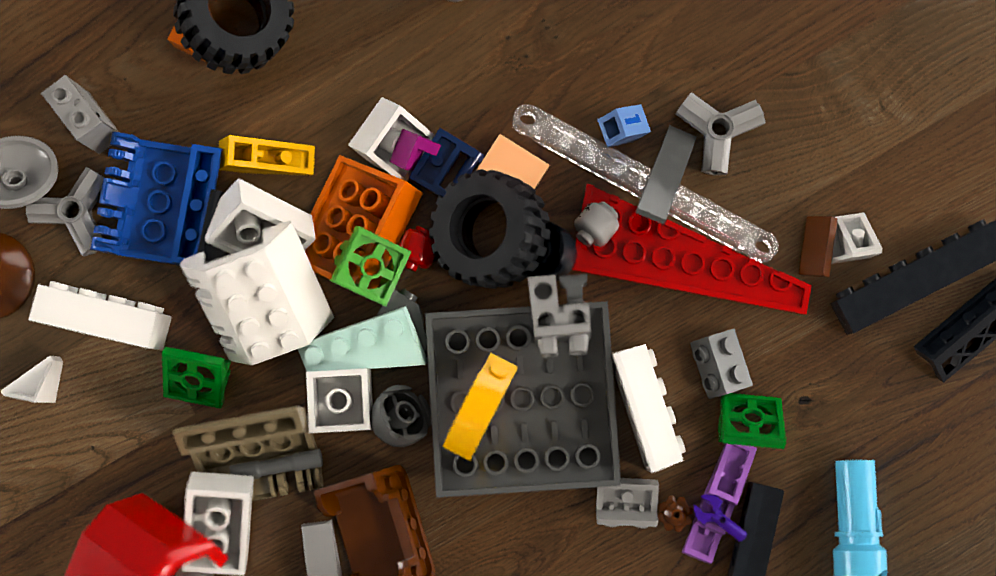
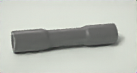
M320 449L298 452L275 459L230 465V474L254 476V479H259L266 475L323 467V457Z

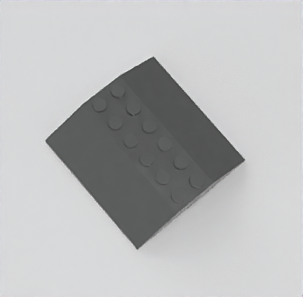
M608 301L589 303L591 336L588 339L587 354L570 355L569 341L557 342L558 356L542 358L539 345L535 343L531 306L425 313L436 498L621 486ZM490 353L514 364L518 369L469 461L442 446L478 374L485 365Z

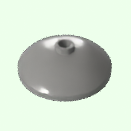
M10 136L0 138V209L18 208L39 200L49 192L56 182L58 162L55 154L45 143L31 137Z

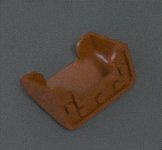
M400 465L391 466L314 490L318 510L326 517L336 516L352 570V574L348 576H435L433 558L410 481L403 467Z

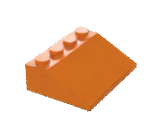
M339 155L310 213L313 219L316 240L305 252L315 274L328 280L331 279L336 269V265H334L335 256L341 254L340 246L345 240L349 241L355 226H360L398 245L423 193L403 179ZM364 244L353 253L362 257L372 254L376 244ZM386 249L382 255L385 268H387L392 258ZM369 258L364 263V270L368 275H375L380 269V263L376 258ZM349 261L350 276L358 285L362 273L358 265ZM382 276L371 279L367 289L377 288Z

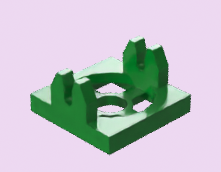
M165 346L162 352L163 397L221 409L224 403V390L231 370H229L231 360ZM180 363L187 364V370L183 373L177 372ZM198 366L207 368L215 379L203 377L198 372ZM185 376L197 378L200 384L192 385L185 380ZM202 387L212 389L206 392H198Z
M734 393L720 397L721 412L717 429L719 432L718 442L785 449L786 434L781 398ZM740 407H747L742 412H733V410ZM749 413L756 414L761 418V421L751 422L747 420L745 415ZM730 421L742 422L745 426L749 427V433L738 431ZM764 424L771 425L770 434H760L759 428Z

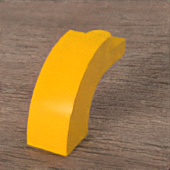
M490 353L442 447L469 461L471 460L518 369L517 366Z

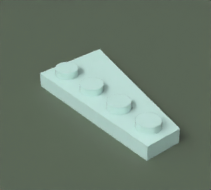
M406 306L317 336L309 345L298 349L307 372L426 365L428 362Z

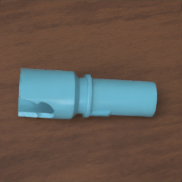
M875 460L835 461L839 531L835 532V536L839 537V545L833 550L834 576H887V550L879 544V536H883L881 511L877 507Z

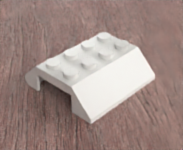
M291 220L262 230V244L205 264L204 252L190 256L180 263L189 284L192 287L200 288L196 291L195 295L198 301H200V305L210 324L213 325L214 332L223 335L219 340L220 344L224 347L223 349L228 359L233 362L255 365L307 346L334 319L332 310Z

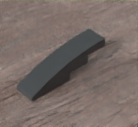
M669 125L635 213L661 224L665 223L697 136Z

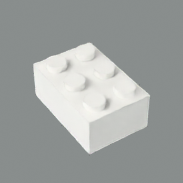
M191 472L186 488L185 523L212 541L229 559L220 568L206 557H201L182 565V571L245 575L249 553L254 476Z

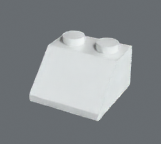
M381 97L348 146L383 172L408 181L412 170L407 171L389 162L402 129L432 140L435 135L403 107Z

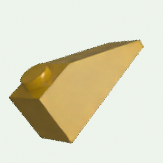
M228 135L219 140L218 148L223 149L219 170L255 174L310 176L314 173L315 146Z

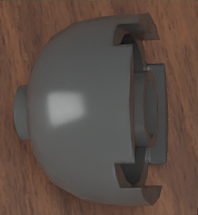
M394 385L387 388L375 400L370 413L371 427L375 435L383 443L393 447H407L420 441L425 437L428 428L432 425L431 409L426 399L421 394L417 397L411 392L413 388L406 385Z

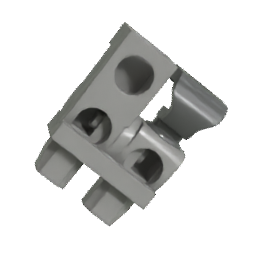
M587 274L559 276L560 288L566 289L567 304L558 307L556 275L528 277L535 343L539 345L542 358L558 356L557 342L569 341L570 355L587 354L588 339L591 336L589 303L583 302L582 293L583 287L587 285Z

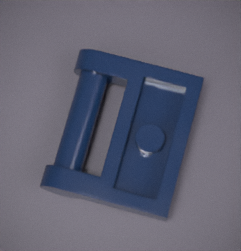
M439 128L432 141L441 145L437 156L424 152L409 176L411 181L438 197L440 195L444 196L447 193L440 185L460 153L468 158L453 180V183L456 184L458 183L457 178L465 173L471 175L476 165L481 164L485 158V155Z

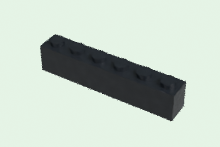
M982 219L967 227L970 231L969 233L960 237L957 232L941 240L943 243L942 247L933 250L932 246H929L915 253L916 260L907 264L904 259L888 267L890 273L881 277L879 273H876L862 280L863 287L854 291L851 286L836 294L838 299L831 302L830 305L846 335L856 333L995 262L996 220L986 223L985 219Z

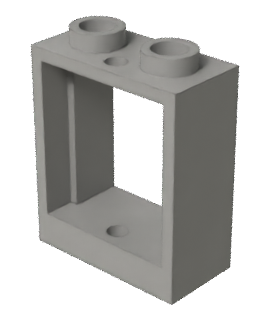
M64 75L41 93L77 141L98 154H101L111 146L112 132L119 131L87 90L67 75Z

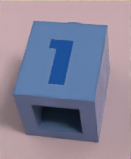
M641 104L616 108L597 119L607 147L632 143L651 132Z

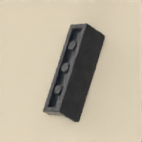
M748 482L739 521V527L745 530L747 535L741 542L735 539L727 576H766L784 495L782 489Z

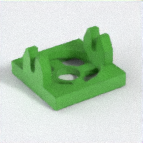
M355 226L349 241L345 240L341 244V254L335 256L334 265H336V269L330 281L386 307L411 251L360 226ZM364 244H376L372 254L362 257L353 253ZM385 249L392 257V263L387 268L384 267L382 260ZM369 258H376L380 263V269L375 275H368L364 270V263ZM349 261L358 265L362 273L358 285L350 276ZM382 276L379 288L367 289L371 279Z

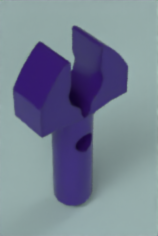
M701 496L703 501L712 506L714 514L704 513L694 504V514L696 520L705 527L707 523H716L739 542L745 539L747 532L722 513L721 505L723 500L718 496Z

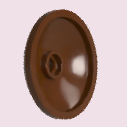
M0 233L1 319L13 314L25 304L35 282V268L30 253L18 240L3 233Z

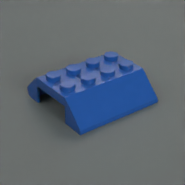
M112 132L110 145L128 150V152L109 149L108 156L113 159L127 161L129 164L127 171L117 167H105L104 174L120 178L122 181L103 178L99 204L115 207L117 210L98 207L97 214L105 218L118 219L116 229L103 225L94 226V233L112 238L109 240L92 237L90 250L180 266L184 259L197 254L211 189L216 190L223 149L192 144V147L140 140L132 134Z

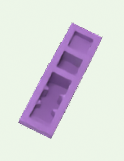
M725 444L704 492V495H716L723 500L721 510L729 519L731 518L734 506L738 504L757 450L754 446ZM701 500L699 508L704 513L714 514L712 506ZM695 517L681 553L707 564H712L720 539L726 531L716 523H707L704 527Z

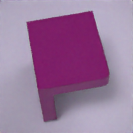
M402 129L389 162L407 171H413L423 151L437 156L441 145Z

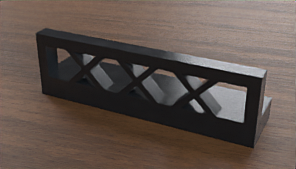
M996 278L913 346L916 353L931 364L937 378L943 383L996 340V325L989 330L991 323L996 319ZM975 337L973 344L966 349L968 342ZM953 356L950 364L943 369L941 364Z

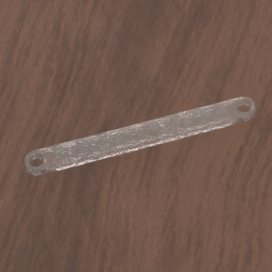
M524 104L515 110L512 123L517 132L519 131L522 135L525 134L532 138L534 142L639 199L641 198L651 173V168L612 147H607L601 141L534 105ZM524 114L526 116L529 114L530 117L532 115L535 123L525 124L521 121L520 117L521 115L524 116ZM679 185L669 215L733 250L750 256L756 262L767 263L777 254L779 244L774 235L688 188ZM758 240L759 242H766L770 252L765 253L758 250L756 242Z

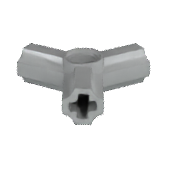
M692 92L676 112L678 117L704 135L701 172L716 176L728 174L731 138L766 123L762 108L756 100L725 113H719ZM715 123L722 124L726 129V134L722 136L715 134L712 130V125Z
M86 167L68 196L64 198H40L26 205L28 223L66 224L82 256L98 252L90 250L92 237L103 238L101 234L93 232L94 226H97L92 217V209L100 198L104 177ZM78 204L79 213L76 217L71 218L70 209Z

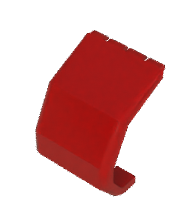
M139 493L107 504L81 533L64 576H172L180 566L201 557H206L220 568L229 558L203 534L144 493Z

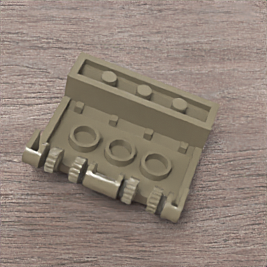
M299 406L173 429V436L181 455L190 454L196 471L204 473L230 474V465L250 461H264L318 449L313 433H309L305 407ZM321 467L307 469L309 489L317 490L323 488L324 482ZM304 470L295 471L296 486L299 492H306L307 485ZM286 472L277 473L276 477L280 496L288 495L289 485ZM275 474L253 480L252 501L277 497Z

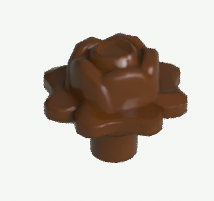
M670 495L665 502L659 503L658 509L661 512L657 514L658 520L663 523L667 531L674 528L676 532H681L684 526L692 523V518L688 515L693 513V508L687 505L684 497L680 496L676 500L673 495Z

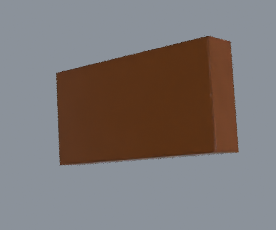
M807 216L799 275L809 277L830 276L838 218L832 216Z

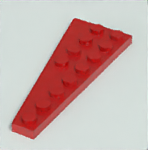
M586 184L581 212L592 202H605L617 212L619 228L610 240L601 247L594 245L588 247L582 244L576 237L577 259L572 271L807 315L812 285L759 263L760 261L735 252L725 245L722 246L711 241L705 236L668 219L664 224H661L635 213L637 206L620 199L616 195L604 192L594 187V185Z

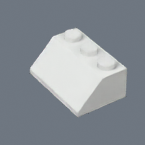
M238 178L220 198L206 233L205 242L234 254L262 244V230L289 220L292 221L304 250L316 240L312 215Z

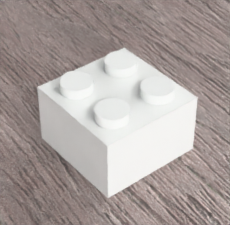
M371 369L306 372L309 433L372 429L370 418L373 405Z

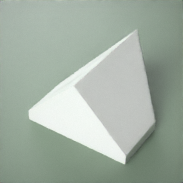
M864 212L835 217L838 218L831 264L872 258L882 253V246Z
M58 356L47 357L0 392L6 397L35 403H56L63 360Z

